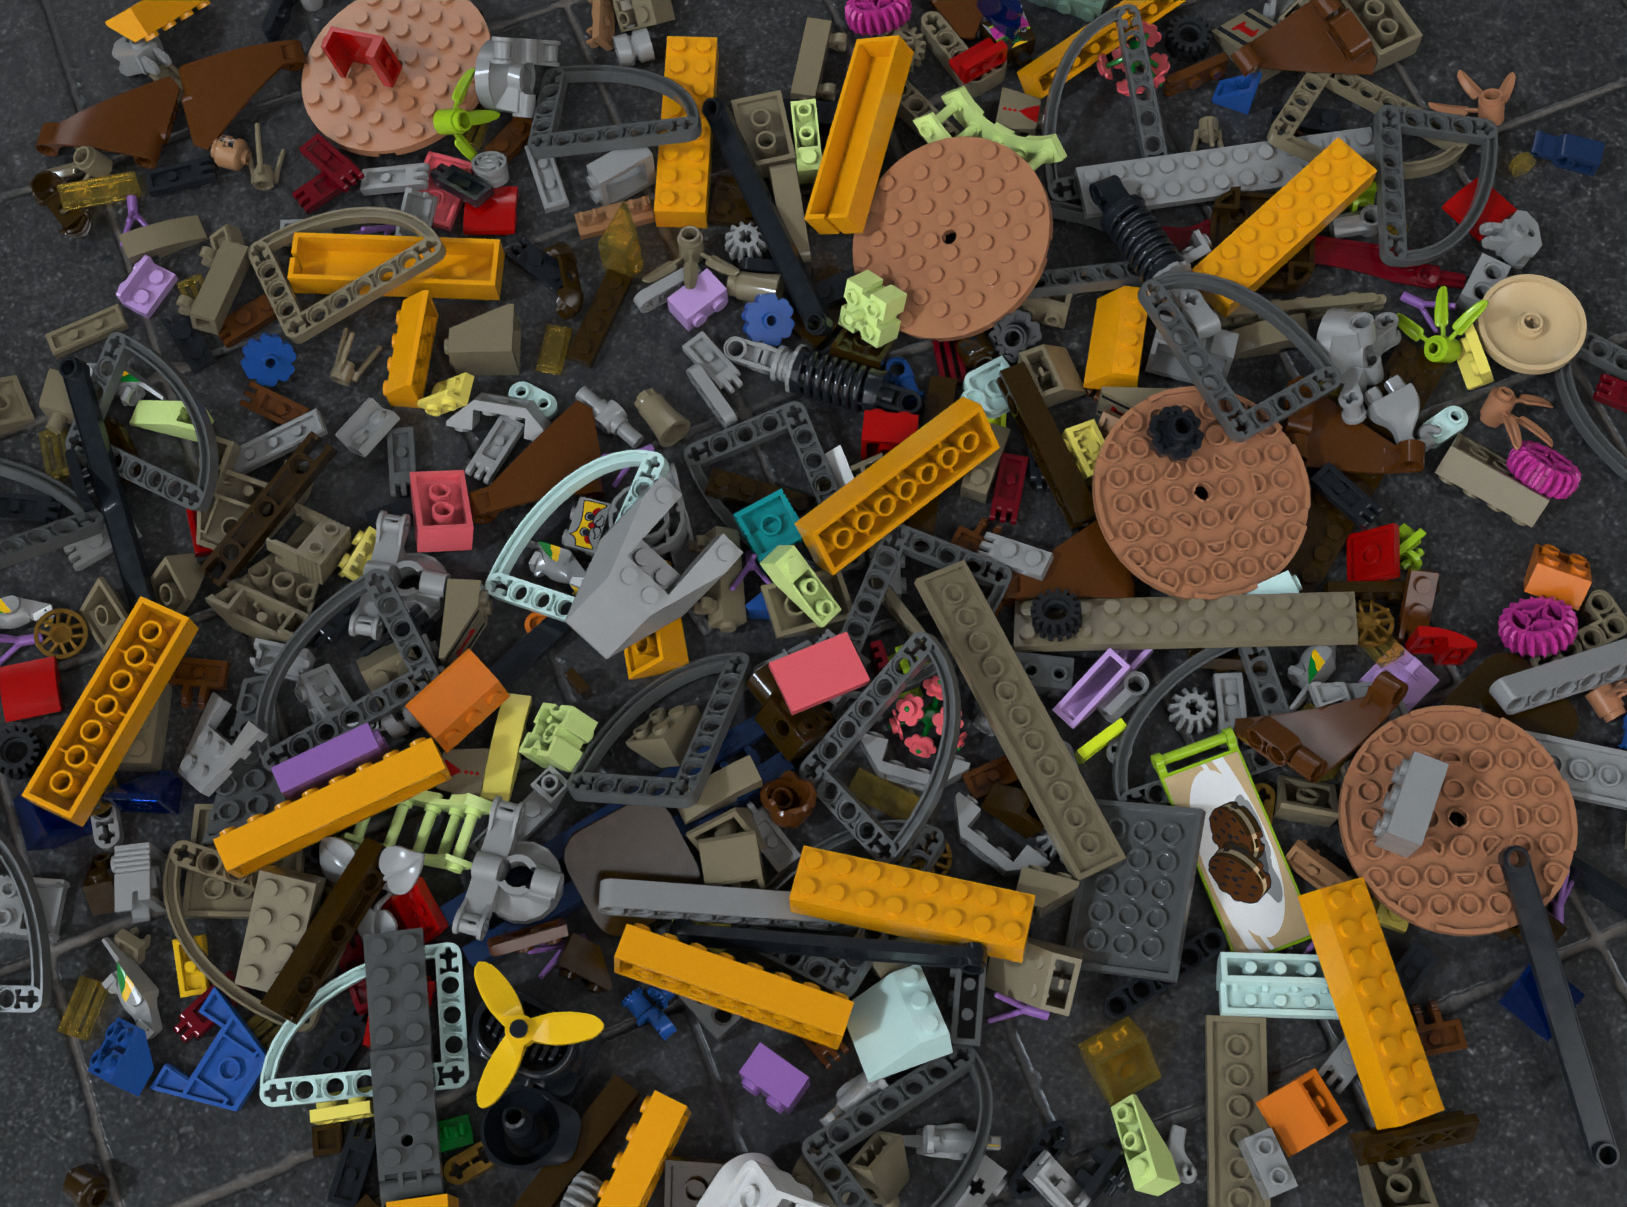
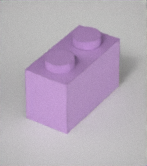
M707 268L698 275L697 284L694 289L688 290L684 285L667 298L668 308L673 316L689 332L694 327H700L707 320V317L714 312L721 311L728 302L727 288Z

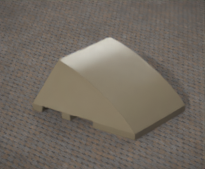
M271 553L249 568L246 575L237 581L232 580L227 583V588L215 596L211 594L205 598L206 602L233 629L253 638L286 644L298 627L311 615L320 584L315 582V580L306 578L302 574L275 562L276 554Z

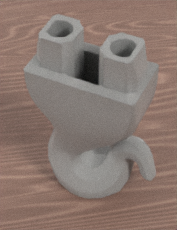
M1396 375L1385 382L1384 387L1389 393L1385 397L1377 386L1364 393L1363 398L1368 407L1366 411L1367 416L1374 423L1390 430L1396 444L1400 441L1415 439L1413 431L1419 415L1420 399L1412 383L1406 385L1401 377ZM1424 424L1417 430L1419 438L1417 440H1421L1426 444L1425 452L1437 444L1429 433L1439 434L1442 431L1441 428L1432 424Z

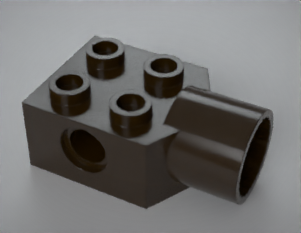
M769 663L757 670L746 683L747 688L761 704L755 717L756 722L788 762L812 752L837 723L823 703L791 715L769 668Z

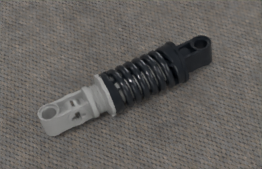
M1112 175L1090 184V197L1103 213L1100 221L1101 228L1113 239V242L1118 246L1119 251L1128 261L1131 268H1133L1135 274L1139 276L1142 283L1163 274L1192 272L1191 264L1179 253L1177 247L1173 246L1172 240L1168 238L1167 233L1163 231L1157 219L1152 216L1150 209L1146 208L1145 200L1141 195H1130L1117 175ZM1197 289L1166 290L1199 341L1220 333L1221 323L1218 316L1211 310ZM1148 291V295H1149V296H1150V295H1153V296L1155 297L1156 292H1155V291H1153V292H1149V291Z
M737 336L729 338L724 344V353L733 363L758 373L770 375L771 381L784 382L787 393L805 394L808 398H815L818 401L824 400L827 404L833 403L837 407L843 406L844 409H852L856 413H861L862 411L864 413L865 410L883 409L892 413L908 411L920 417L925 409L924 401L917 392L890 384L891 372L888 370L869 369L866 365H861L859 368V364L856 362L850 364L847 359H842L840 362L839 357L833 356L831 358L830 354L827 353L821 356L817 350H813L810 354L809 348L803 344L793 351L784 345L777 349L761 342H753ZM742 345V354L733 356L734 348ZM917 399L918 403L915 409H905L907 400Z

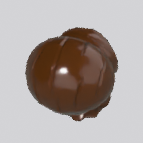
M785 771L778 779L766 782L760 791L761 803L768 811L769 818L775 825L781 828L800 826L808 819L816 805L817 792L814 788V783L811 780L798 777L793 771Z

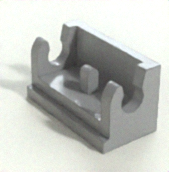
M406 187L400 211L414 215L432 228L439 197L425 191L423 193ZM399 226L396 227L395 236H419L411 230Z
M255 638L253 645L257 653L255 658L250 657V664L254 667L255 673L266 675L285 644ZM302 649L284 679L297 682L300 674L313 669L316 658L309 649Z
M1046 1150L1022 1174L1053 1207H1086L1091 1200L1076 1181Z

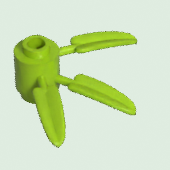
M475 68L468 69L457 83L452 94V100L455 101L453 107L439 109L433 117V125L437 133L440 135H454L456 138L455 146L470 161L478 153L462 134L468 131L471 126L494 121L501 115L495 110L466 111L458 108L462 104L475 75Z
M1442 286L1439 288L1436 296L1434 311L1435 326L1440 327L1441 336L1426 337L1422 327L1401 313L1396 314L1399 320L1397 326L1414 341L1422 339L1426 342L1424 354L1428 360L1452 363L1462 353L1461 344L1455 337L1466 332L1487 308L1489 302L1488 300H1481L1465 311L1452 325L1455 331L1448 337L1446 336V326L1449 324L1447 287Z

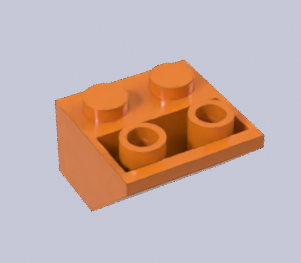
M1536 543L1524 578V592L1538 597L1543 595L1547 599L1554 596L1556 601L1564 600L1566 605H1571L1572 609L1579 611L1592 584L1590 563L1579 554L1572 553L1568 555L1560 552L1553 545L1544 544L1542 546Z
M1316 1068L1292 1079L1256 1102L1257 1107L1268 1125L1272 1128L1288 1157L1326 1137L1348 1122Z

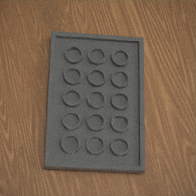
M1095 799L1126 859L1079 882V887L1074 895L1065 946L1083 951L1080 968L1083 971L1177 983L1206 812L1200 808Z

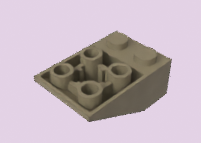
M1028 937L1022 963L990 956L985 977V987L1038 1009L1069 1016L1081 968L1083 951Z

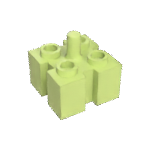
M866 270L847 279L844 292L847 304L841 306L838 324L852 333L860 331L861 339L879 348L897 339L901 320L896 317L904 311L907 293L892 284L886 287L883 286L882 278Z
M543 703L533 721L536 725L532 733H527L518 752L542 768H548L552 765L560 771L572 773L586 750L582 745L591 741L598 722L574 706L561 705L559 707L556 704Z

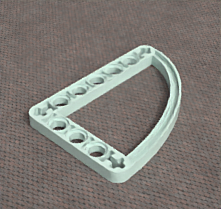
M620 451L597 458L565 477L531 509L518 525L495 561L485 582V590H488L489 594L497 600L565 622L567 615L561 614V608L565 603H573L575 597L509 576L520 554L545 520L576 491L607 473L628 467H639L615 521L616 523L637 500L640 488L653 482L650 478L653 477L655 480L663 476L666 479L670 468L667 459L662 454L654 451ZM658 463L660 464L659 467H654L653 469L651 468V466H652L653 464H654V465H657ZM497 584H504L508 587V591L501 588L495 589ZM526 587V596L521 600H517V591L520 588ZM543 595H549V603L545 607H539V599Z
M451 942L425 945L426 960L435 959L441 1049V1062L434 1063L436 1091L458 1089L468 1082L470 1074L462 953L460 948ZM448 948H451L452 953H457V958L452 959V969L459 967L458 973H440V969L447 970L445 959H440V955L445 954ZM365 963L347 971L320 988L297 1025L289 1020H286L267 1052L260 1076L259 1094L260 1099L265 1105L269 1107H284L342 1101L355 1097H373L372 1090L362 1093L357 1087V1081L360 1077L364 1075L371 1076V1069L276 1079L282 1056L297 1030L327 1001L356 983L365 980ZM449 977H454L459 982L458 990L452 994H447L442 990L443 981ZM456 1007L460 1010L461 1017L459 1021L453 1024L445 1021L444 1012L447 1008ZM457 1036L462 1040L463 1046L458 1053H450L446 1050V1041L450 1037ZM455 1066H458L459 1071H464V1077L459 1078V1083H454L452 1078L443 1079L445 1085L438 1086L440 1079L438 1067H444L443 1073H451ZM334 1078L341 1079L344 1084L342 1093L337 1096H332L327 1092V1084ZM304 1081H308L313 1085V1093L307 1099L299 1098L296 1093L297 1086ZM292 1082L290 1089L292 1101H287L288 1095L277 1096V1101L272 1102L271 1097H266V1091H270L272 1085H276L279 1090L288 1089L286 1083Z

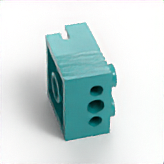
M782 488L733 514L735 523L739 530H741L753 554L757 555L756 560L759 565L778 545H796L801 541L805 545L794 524L799 520V517L793 507H791V503H789ZM760 565L762 571H763L766 575H768V574L766 573V571L763 569V567Z

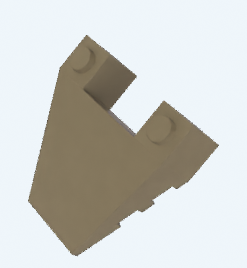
M215 436L218 449L216 490L209 508L203 512L197 511L196 544L212 550L218 546L268 484L267 482L233 471L242 447L233 441ZM299 465L297 470L299 474H304L309 468ZM314 482L298 500V504L303 505L309 498ZM267 504L264 507L263 515L265 517L273 514L274 505ZM293 506V508L289 511L285 518L271 533L269 539H271L295 513V506ZM265 541V542L263 543V545L258 549V551L254 554V556L264 547V545L266 544V541ZM237 546L232 547L228 555L237 558L239 548Z

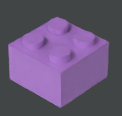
M761 1042L739 1071L742 1079L741 1083L743 1084L742 1087L756 1097L761 1093L767 1098L765 1100L768 1102L767 1105L779 1114H782L783 1111L791 1114L810 1086V1079L807 1075Z

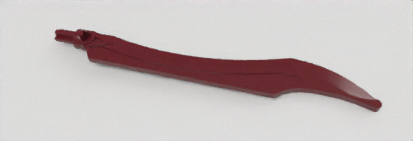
M1206 219L1190 227L1162 226V228L1167 233L1168 238L1172 240L1173 246H1176L1180 253L1190 247L1188 243L1193 232L1197 229L1200 230L1201 234L1205 233L1209 237L1210 220ZM1318 235L1315 237V264L1352 270L1393 283L1413 285L1420 288L1434 290L1437 286L1457 289L1464 288L1465 274L1442 271L1439 265L1422 264L1412 267H1391L1384 264L1380 259L1379 244Z

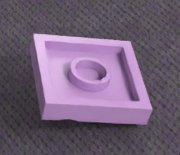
M1397 642L1358 683L1373 682L1382 671L1390 672L1408 685V692L1403 702L1409 712L1440 680Z

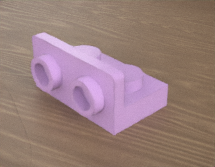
M145 254L134 265L133 271L128 278L119 285L116 296L124 307L150 319L178 281L176 274L155 264L151 257Z

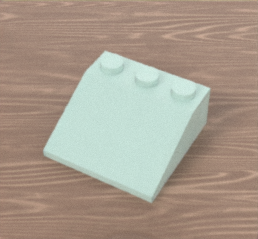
M912 965L890 973L852 1000L854 1005L847 1023V1029L868 1083L953 1053L949 1031L920 965Z

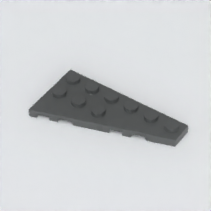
M268 674L243 679L236 706L237 714L234 726H231L229 734L232 744L248 721L255 724L258 699ZM276 701L272 715L273 745L281 742ZM256 742L249 748L252 753L245 760L240 758L231 767L233 773L215 790L216 797L213 809H210L207 833H204L202 844L205 847L215 845L213 839L219 837V833L222 830L231 826L241 827L247 824L248 818L259 813L266 815L275 811L274 807L279 803L288 801L281 793L274 774L263 766ZM275 754L273 756L274 761L271 764H280L283 756L280 757Z

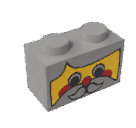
M580 496L578 504L573 505L570 513V520L572 522L570 528L565 529L563 533L562 544L565 549L571 551L574 557L592 561L599 540L609 530L608 512L611 507L610 503Z

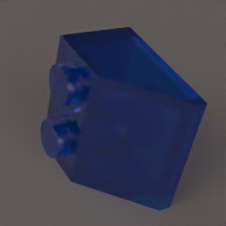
M25 788L13 799L27 851L54 849L93 834L91 817L81 827L22 797L21 795Z

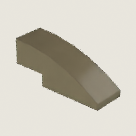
M198 215L166 220L118 235L125 253L132 264L140 261L145 254L150 257L158 255L161 258L208 240Z
M1305 313L1289 315L1309 334ZM1267 320L1230 331L1239 334L1233 359L1278 354L1280 349L1296 347Z
M748 755L709 775L699 801L690 808H677L685 825L736 802L738 797L763 786L762 779L751 756Z

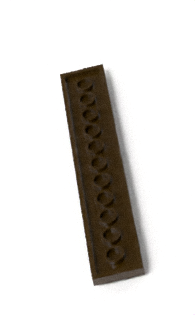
M1401 338V341L1383 369L1384 379L1379 384L1373 385V387L1377 386L1385 397L1389 394L1384 387L1385 382L1399 375L1406 385L1412 383L1420 399V414L1449 363L1428 360L1423 348ZM1364 401L1363 404H1364L1365 410L1367 411L1368 407H1367V405H1366V403H1365V401ZM1366 415L1365 420L1361 423L1396 445L1391 431L1374 423ZM1342 472L1370 498L1384 474ZM1312 488L1310 492L1311 505L1310 509H1308L1307 530L1302 543L1288 565L1279 573L1281 574L1288 570L1291 576L1296 575L1302 586V590L1299 593H1316L1355 526L1349 518L1315 488Z

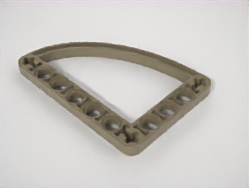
M1306 72L1271 125L1267 134V140L1274 147L1305 161L1311 162L1324 148L1295 137L1294 134L1324 88L1375 114L1384 106L1383 103L1415 109L1422 108L1358 75ZM1338 80L1347 81L1349 86L1340 84ZM1307 83L1313 84V85L1316 86L1317 89H1316V90L1309 89V88L1306 86V84H1307ZM1361 91L1370 93L1372 97L1367 98L1363 96ZM1301 99L1305 101L1307 105H1299L1298 103H1296L1295 100ZM1285 115L1293 116L1296 119V121H1288L1285 118ZM1406 117L1409 125L1417 126L1416 121H1411ZM1430 121L1431 126L1438 130L1441 129L1438 122ZM1454 126L1458 132L1465 133L1464 130ZM1281 128H1282L1283 130H1285V132H1284V134H1282V136L1278 135V133L1280 132ZM1420 137L1445 150V152L1420 161L1403 162L1404 179L1425 177L1448 168L1460 158L1468 143ZM1366 160L1375 168V161ZM1384 162L1387 166L1395 167L1394 162Z
M368 206L345 208L311 216L254 242L248 249L250 262L285 335L296 344H301L437 264L446 255L445 245L434 230L421 219L396 209ZM378 223L395 225L411 230L423 238L420 242L304 311L275 254V251L293 243L294 232L319 233L354 224ZM434 247L435 251L431 253V248ZM261 252H262L264 258L266 259L265 261H262V260L260 259V253H261ZM411 258L416 259V262L412 267H404L406 261H408ZM269 269H276L274 275L265 278V273ZM393 272V277L389 281H382L385 273ZM371 285L370 291L367 294H359L363 286ZM279 287L285 288L283 294L274 297L276 289ZM341 299H348L345 307L337 308V304ZM294 306L290 315L283 316V311L287 307ZM318 313H326L323 320L315 322V317Z
M186 840L177 841L170 848L163 878L164 902L175 936L196 967L216 987L250 1011L282 1026L287 1020L286 1018L260 1004L261 1000L236 985L209 959L193 936L181 904L180 878L182 868L255 892L259 870L241 879H232L230 873L226 871L217 850ZM188 847V852L198 856L197 861L184 857L181 861V857L178 856L179 850L184 851ZM208 856H217L219 860L217 868L211 871L205 870L204 860ZM324 886V892L328 897L333 888ZM346 947L324 980L321 988L335 978ZM324 1004L309 1017V1023H304L297 1032L307 1033L314 1029Z

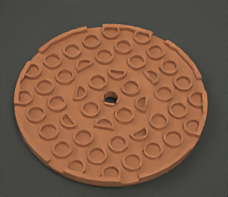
M356 0L329 21L309 50L301 82L302 97L307 113L317 129L330 142L351 153L380 157V154L395 153L396 155H402L429 146L446 136L440 135L435 130L433 125L434 114L439 109L453 107L455 101L452 100V94L457 83L468 69L476 67V60L481 47L487 40L492 39L488 25L479 10L469 0ZM330 27L384 36L400 64H403L393 88L384 86L372 66L353 62L346 78H341L321 48L323 39ZM475 75L462 104L458 106V108L466 111H473L479 103L475 89Z
M960 136L937 140L921 146L897 161L877 182L863 233H854L852 254L855 274L857 275L869 270L883 279V286L886 287L892 284L907 293L904 311L896 317L901 320L899 331L918 339L923 338L942 342L960 340L980 334L994 327V323L1001 320L1008 313L1012 314L1033 291L1044 271L1048 260L1046 256L1049 244L1053 238L1052 209L1046 189L1032 167L1019 154L998 142L985 138ZM956 233L955 241L951 244H946L945 235Z
M1195 386L1164 390L1149 396L1146 400L1130 408L1117 421L1102 443L1094 466L1092 480L1093 504L1099 527L1106 542L1120 562L1131 573L1151 587L1168 595L1188 600L1192 598L1215 600L1228 595H1244L1257 589V584L1278 575L1288 565L1302 543L1307 530L1308 509H1310L1311 505L1310 485L1303 459L1296 445H1292L1289 438L1281 430L1283 427L1277 423L1245 442H1234L1228 437ZM1235 394L1245 410L1257 405ZM1219 401V407L1222 411H1232V406L1228 401ZM1178 405L1183 412L1186 410L1193 411L1195 416L1201 420V425L1198 429L1204 433V439L1202 440L1201 448L1197 452L1192 453L1186 461L1174 463L1169 460L1168 456L1159 458L1155 451L1149 447L1152 438L1146 434V430L1149 427L1150 419L1155 415H1159V412L1164 407ZM1259 410L1256 412V417L1260 422L1266 423L1269 421V416L1265 411ZM1237 414L1231 417L1229 421H1231L1233 418L1236 419L1238 417ZM1237 426L1235 428L1237 432H1244L1246 430L1244 426ZM1196 487H1203L1207 490L1208 498L1206 500L1200 499L1194 494Z
M1441 705L1416 709L1391 720L1365 741L1355 754L1344 776L1339 795L1338 820L1342 843L1352 868L1359 878L1364 877L1368 891L1382 905L1395 915L1420 928L1440 934L1470 937L1493 934L1518 925L1501 866L1498 862L1499 853L1507 846L1518 845L1529 853L1544 907L1553 899L1569 874L1573 854L1577 847L1578 825L1574 799L1567 781L1563 780L1553 763L1555 760L1535 738L1522 728L1503 717L1497 718L1481 712L1477 708ZM1416 751L1445 762L1449 766L1422 846L1411 856L1405 858L1375 846L1376 836L1372 832L1377 819H1381L1386 810L1381 808L1386 793L1391 792L1394 786V782L1390 780L1396 765L1400 766L1403 758L1408 759ZM1452 812H1458L1464 817L1463 826L1458 827L1449 820ZM1513 851L1509 858L1511 864L1516 866L1518 855Z

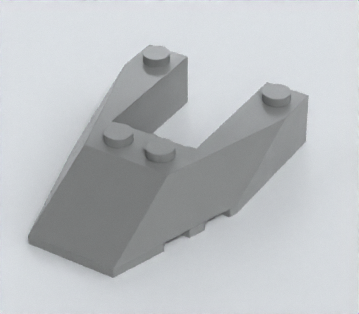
M663 476L655 479L599 540L596 552L589 563L586 575L565 619V622L605 659L614 656L682 617L744 553L723 533L714 537L680 575L642 539L682 496Z

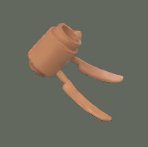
M1459 70L1457 72L1458 81L1471 99L1479 98L1478 108L1428 102L1430 109L1436 112L1467 116L1468 113H1478V118L1491 120L1496 126H1499L1504 122L1505 104L1512 94L1516 76L1511 72L1507 75L1499 89L1490 88L1483 91L1465 72Z
M1504 386L1495 387L1491 390L1480 409V420L1484 424L1496 428L1504 423L1515 450L1520 449L1522 446V437L1518 424L1534 433L1550 447H1553V440L1536 423L1524 416L1518 418L1510 413L1516 403L1554 409V406L1548 400L1529 394H1521L1519 398H1516L1514 392Z
M1627 678L1588 690L1589 693L1585 695L1598 717H1603L1606 723L1627 712L1623 707L1625 703L1622 700V697L1627 695V683H1624L1627 681Z

